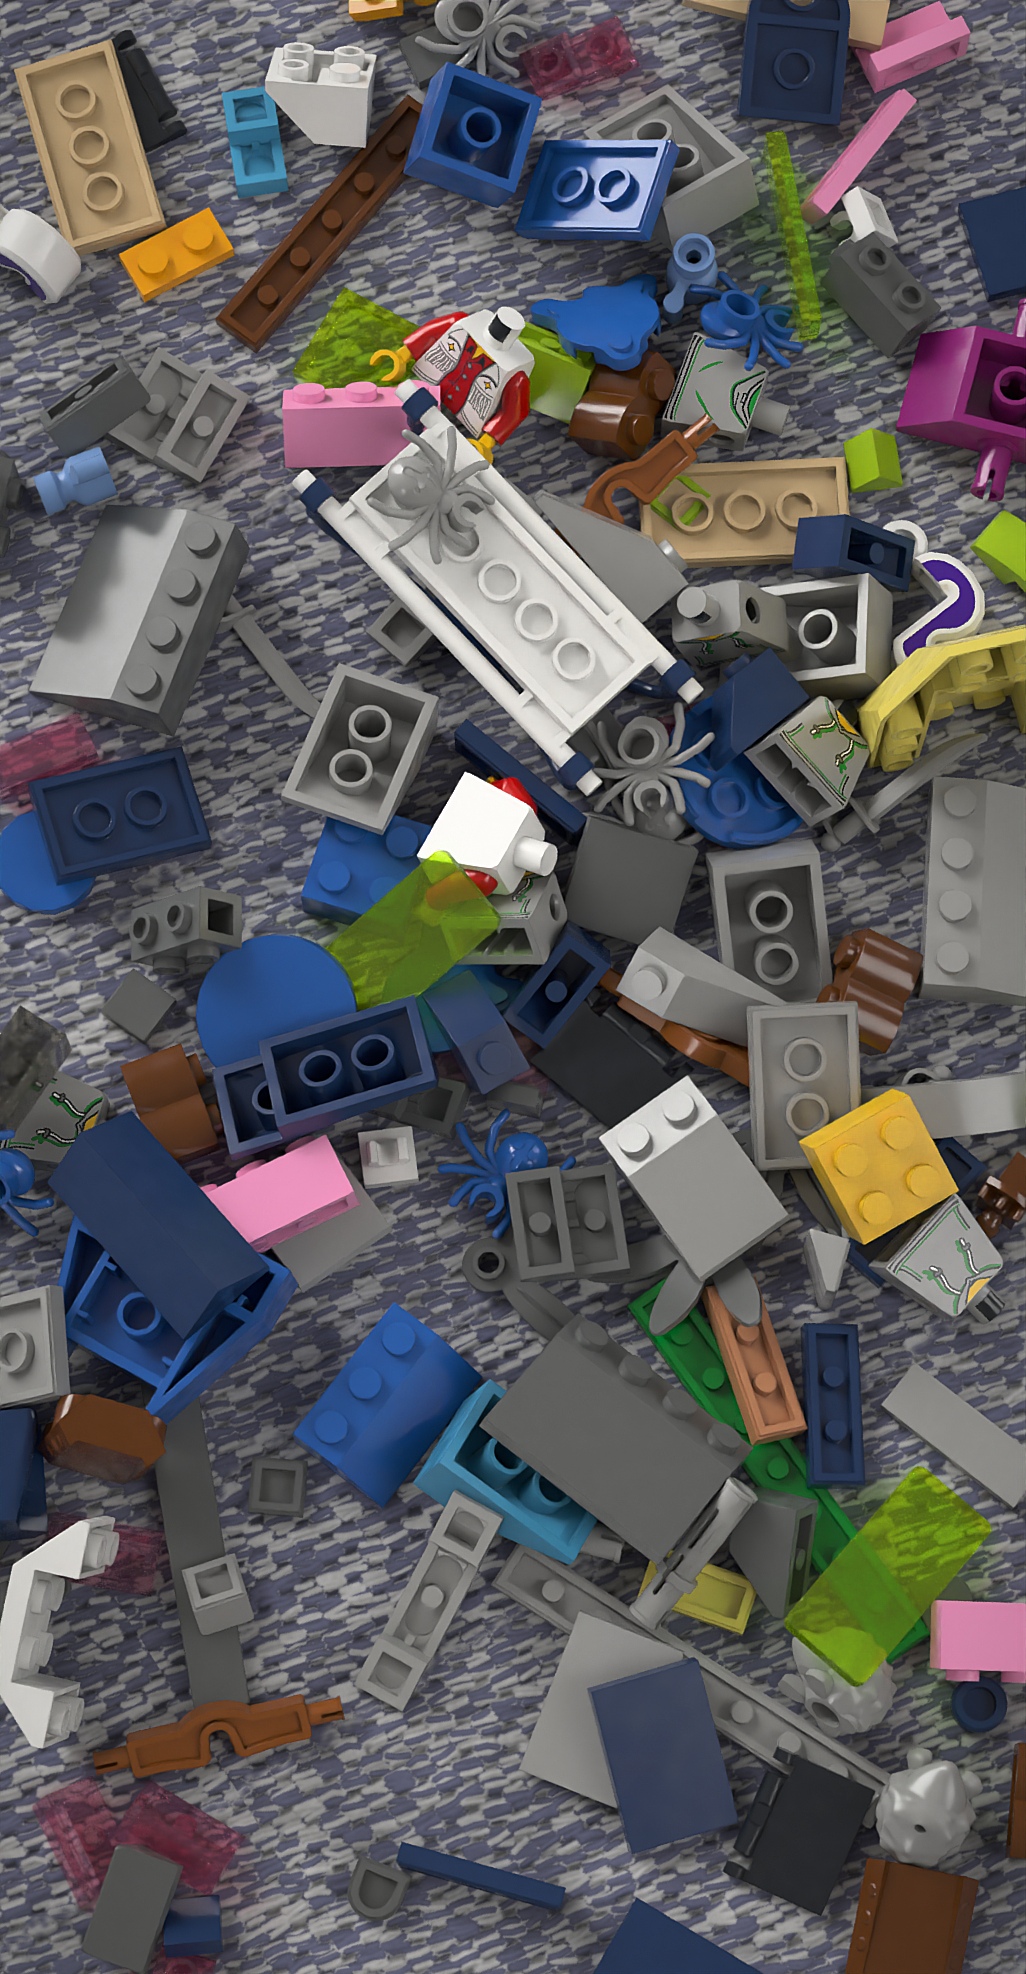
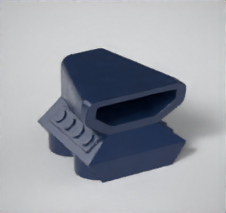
M30 1408L0 1411V1542L32 1539L48 1532L44 1459L36 1448L41 1442L42 1430L41 1424H38L37 1412Z

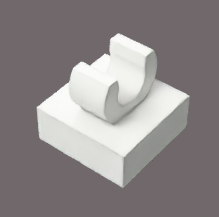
M858 186L841 196L846 211L838 212L831 218L830 223L832 227L843 230L853 225L852 235L848 239H851L855 244L872 232L888 248L898 243L881 198Z
M412 1126L358 1133L365 1189L419 1182Z

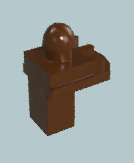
M1018 1151L1000 1178L996 1179L989 1176L977 1194L979 1198L975 1206L982 1210L983 1213L977 1215L975 1220L989 1240L999 1233L1001 1224L1011 1230L1015 1223H1018L1026 1213V1157Z

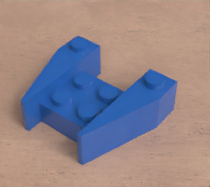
M73 1214L57 1286L63 1287L68 1360L75 1348L78 1347L153 1389L156 1392L145 1410H148L151 1415L159 1417L167 1425L272 1331L299 1284L289 1269L258 1253L270 1269L187 1341H184L76 1215Z

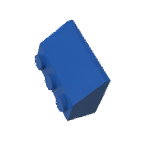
M393 1302L293 1432V1437L297 1445L383 1509L455 1415L462 1402L468 1398L483 1377L438 1334Z

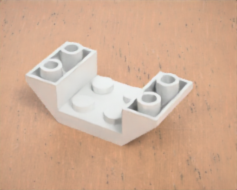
M100 1516L78 1521L12 1566L0 1623V1696L33 1747L43 1749L69 1737L70 1731L76 1732L81 1723L84 1699L78 1697L80 1682L41 1674L38 1671L39 1666H46L52 1650L53 1634L47 1632L51 1610L57 1611L59 1609L64 1594L65 1579L58 1576L82 1579L104 1573L105 1565L111 1566L113 1564L119 1545V1533L113 1532L114 1517Z

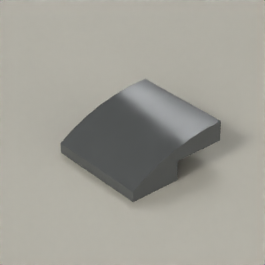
M588 815L563 895V901L567 909V919L575 925L639 945L659 926L672 933L698 850L691 845L643 833L640 829Z
M614 1163L560 1171L559 1166L505 1173L521 1282L566 1281L631 1273Z

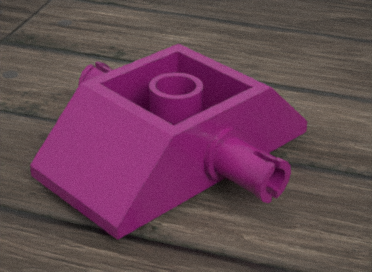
M1026 298L1021 299L1018 303V312L1012 334L979 326L920 334L895 430L981 452L970 492L975 497L983 500L987 482L992 480L988 501L991 502L1001 501L1004 498V489L1011 461L1026 464ZM1012 395L1017 398L1016 400H1010L1006 396Z

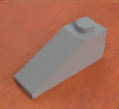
M660 926L638 946L616 989L661 1018L748 1047L747 1006L788 1004Z

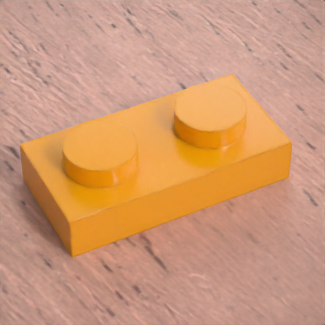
M208 207L120 253L119 259L145 303L235 255L234 248Z

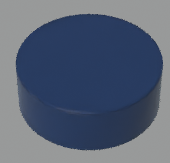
M980 1676L979 1681H962L953 1691L950 1700V1710L955 1722L961 1728L971 1733L980 1734L993 1730L1003 1721L1007 1712L1008 1704L1004 1690L996 1681L985 1676Z

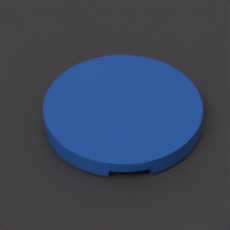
M712 696L699 702L684 714L685 728L681 746L672 757L691 748L706 734L711 732ZM675 727L669 737V747L672 744ZM710 744L703 751L685 762L673 766L700 773L710 780V786L705 788L697 782L671 776L679 782L683 793L686 810L682 816L696 831L717 844L733 849L775 844L801 826L800 824L803 819L749 760L744 751L717 772L709 764Z
M281 934L264 935L242 942L241 949L223 954L220 960L211 967L202 983L196 1008L197 1029L202 1046L216 1068L261 1055L259 1041L358 1012L356 996L352 987L353 983L340 962L329 951L311 940L295 935Z

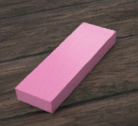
M899 89L881 103L798 208L799 212L797 214L802 219L812 225L829 213L917 100L905 89Z

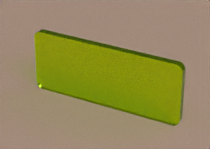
M439 850L430 855L325 949L340 962L353 983L352 987L356 996L358 1011H362L415 995L417 999L500 926L501 917L455 858L448 851Z
M917 1466L912 1469L785 1617L784 1625L792 1635L850 1685L861 1687L989 1536L991 1525L929 1470Z

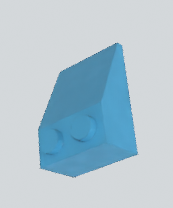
M489 1379L462 1402L413 1484L444 1507L447 1505L454 1490L465 1494L505 1516L497 1534L569 1565L574 1562L598 1519L479 1427L483 1419L507 1392L493 1380Z

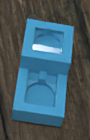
M265 86L223 92L222 100L238 198L289 191L275 101L266 93Z

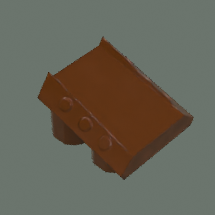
M67 1394L61 1396L58 1400L53 1422L46 1424L42 1432L41 1442L36 1448L51 1465L125 1485L142 1478L166 1453L164 1441L167 1425L159 1417L151 1415L145 1409L92 1394L88 1396Z
M867 1858L864 1877L860 1882L859 1903L853 1934L850 1939L845 1973L961 1974L979 1880L887 1860Z

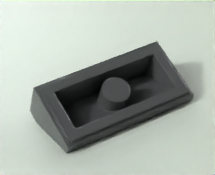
M119 356L40 413L39 418L46 432L64 456L69 458L82 452L147 405L151 398L124 357Z
M117 1845L81 1951L97 1959L140 1974H147L183 1865L142 1845Z

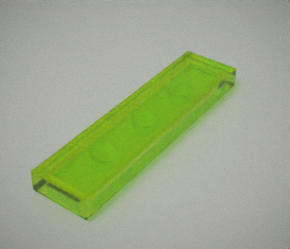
M783 130L765 133L763 159L798 341L816 339L819 335L822 316L787 136Z

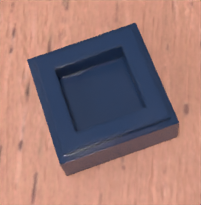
M219 1895L173 1899L171 1901L164 1922L166 1958L223 1952L222 1913Z

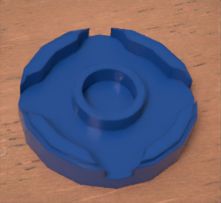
M34 810L18 816L2 830L0 834V889L16 907L26 911L40 912L43 915H56L75 908L91 893L96 883V877L56 886Z

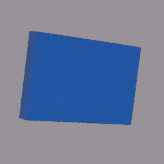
M545 140L514 230L526 239L650 241L680 148L672 140Z

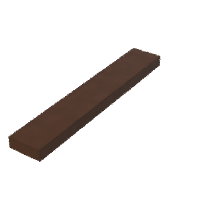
M406 95L370 137L366 148L362 147L215 318L216 324L253 352L258 353L409 176L404 174L403 171L423 107L421 103L410 95Z

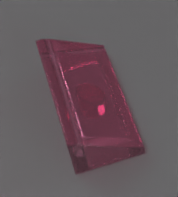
M78 712L0 746V799L2 802L27 792L28 782L70 773L99 761L96 748Z
M56 1512L49 1525L47 1542L78 1521L90 1518ZM114 1523L113 1532L119 1533V1545L113 1564L111 1566L105 1565L104 1573L82 1579L58 1576L68 1579L73 1583L151 1597L164 1531Z
M90 1776L46 1795L32 1806L79 1908H83L98 1900L114 1850L117 1845L125 1844L93 1776Z
M151 1780L148 1781L125 1812L115 1834V1840L119 1844L142 1845L183 1865L179 1879L205 1895H210L214 1891L246 1838Z

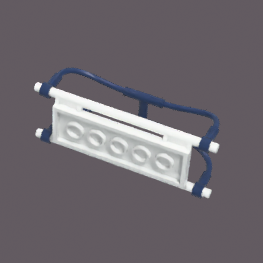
M407 379L396 389L394 394L403 402L401 409L407 414V424L410 427V431L423 438L442 461V469L444 471L448 449L447 428L455 426L437 408L439 402L425 387L419 389L410 379ZM456 427L457 450L452 477L472 463L486 460ZM410 443L357 490L343 507L335 499L337 495L335 490L322 477L316 479L307 469L301 472L293 480L292 485L301 493L299 500L306 506L307 516L325 534L361 557L536 742L553 774L565 789L573 791L580 788L586 796H589L602 784L600 778L592 771L595 765L581 751L575 753L565 742L624 688L661 700L676 699L681 696L688 704L704 690L694 679L697 675L696 672L682 658L677 661L491 464L488 469L478 471L459 484H469L495 498L493 505L483 502L485 509L477 515L468 508L461 507L463 518L477 525L468 532H457L472 543L473 547L471 550H465L442 533L439 524L438 542L442 562L438 565L435 564L430 554L429 520L426 527L408 544L394 551L437 597L435 599L409 577L388 555L392 551L388 548L389 542L402 536L421 516L414 520L389 517L367 504L368 498L372 497L388 507L401 509L394 501L389 489L388 470L398 459L410 456L422 458L433 466L417 445ZM652 665L661 674L659 681L662 683V686L643 682L636 679V677ZM501 667H503L524 689V691L521 694L510 681V679L500 669Z

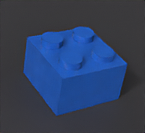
M447 61L430 80L403 173L488 206L499 208L516 191L543 98Z
M394 815L383 835L327 816L301 893L303 912L405 943L414 917V913H412L413 908L418 905L421 896L419 892L425 884L428 875L417 854L433 826Z

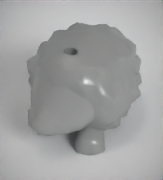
M842 1627L833 1628L828 1634L812 1635L800 1631L792 1639V1652L800 1676L785 1674L778 1683L782 1694L803 1703L805 1708L817 1720L821 1731L834 1738L847 1734L867 1732L874 1725L882 1722L887 1711L893 1705L892 1698L897 1691V1687L891 1680L893 1666L886 1662L884 1651L873 1645L869 1635Z
M918 1747L909 1750L907 1753L908 1770L892 1773L889 1784L883 1787L881 1798L876 1806L875 1814L878 1819L876 1829L880 1837V1847L888 1852L897 1863L928 1869L931 1865L943 1862L947 1856L954 1855L959 1851L960 1845L969 1834L970 1826L976 1819L969 1800L980 1795L983 1786L980 1778L972 1771H966L960 1775L957 1766L952 1761L945 1760L932 1763V1752Z

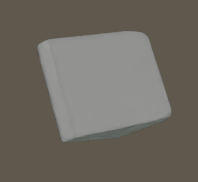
M235 1553L181 1570L193 1613L202 1635H209L254 1619V1613Z

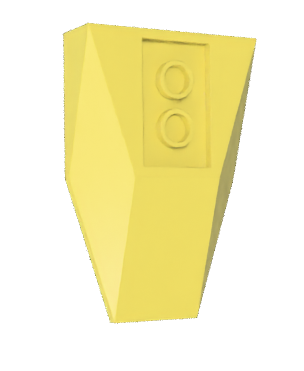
M1026 625L917 648L856 707L858 712V721L856 723L858 733L867 742L870 750L866 760L868 769L882 766L883 771L892 772L911 766L914 763L913 758L920 756L930 721L950 716L954 713V708L974 703L976 709L992 708L1002 704L1006 700L1005 696L1011 695L1021 734L1026 733Z

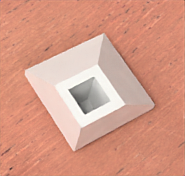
M288 43L283 48H275L265 79V91L314 144L366 148L370 132L377 55L365 54L363 49L352 46L338 47L333 52L314 50L312 45L306 43Z

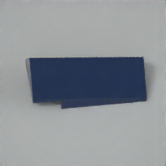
M415 995L259 1041L261 1055L212 1069L232 1161L438 1086L439 1071Z
M132 1111L80 1132L47 1182L184 1341H187L270 1269L267 1263Z

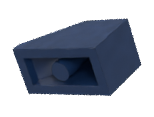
M847 514L799 518L792 570L820 580L869 573L888 591L908 592L915 540Z
M770 647L754 660L748 652L744 653L722 671L728 681L712 693L711 732L714 733L715 739L710 743L709 764L716 772L810 698Z
M567 919L545 964H532L502 1013V1017L545 1049L610 968V950Z
M470 969L421 994L472 1090L484 1095L530 1069L506 1021Z

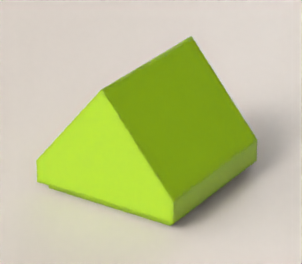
M870 428L843 443L851 493L903 487L894 435Z

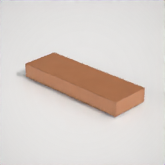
M755 1276L754 1279H755V1281H756V1283H757V1286H758V1288H759V1285H758V1282H757V1279H756V1276ZM715 1285L706 1287L701 1297L751 1445L755 1446L802 1435L808 1428L762 1294L761 1321L753 1327H745L727 1311Z

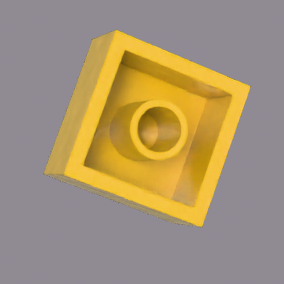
M893 1088L798 1141L848 1236L863 1245L959 1191L910 1096Z

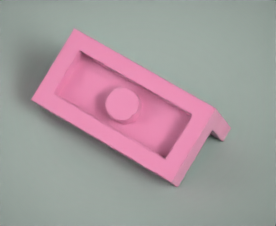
M938 1L886 23L882 46L879 51L874 52L853 46L850 47L874 93H877L965 55L971 32L962 15L950 20L941 2Z

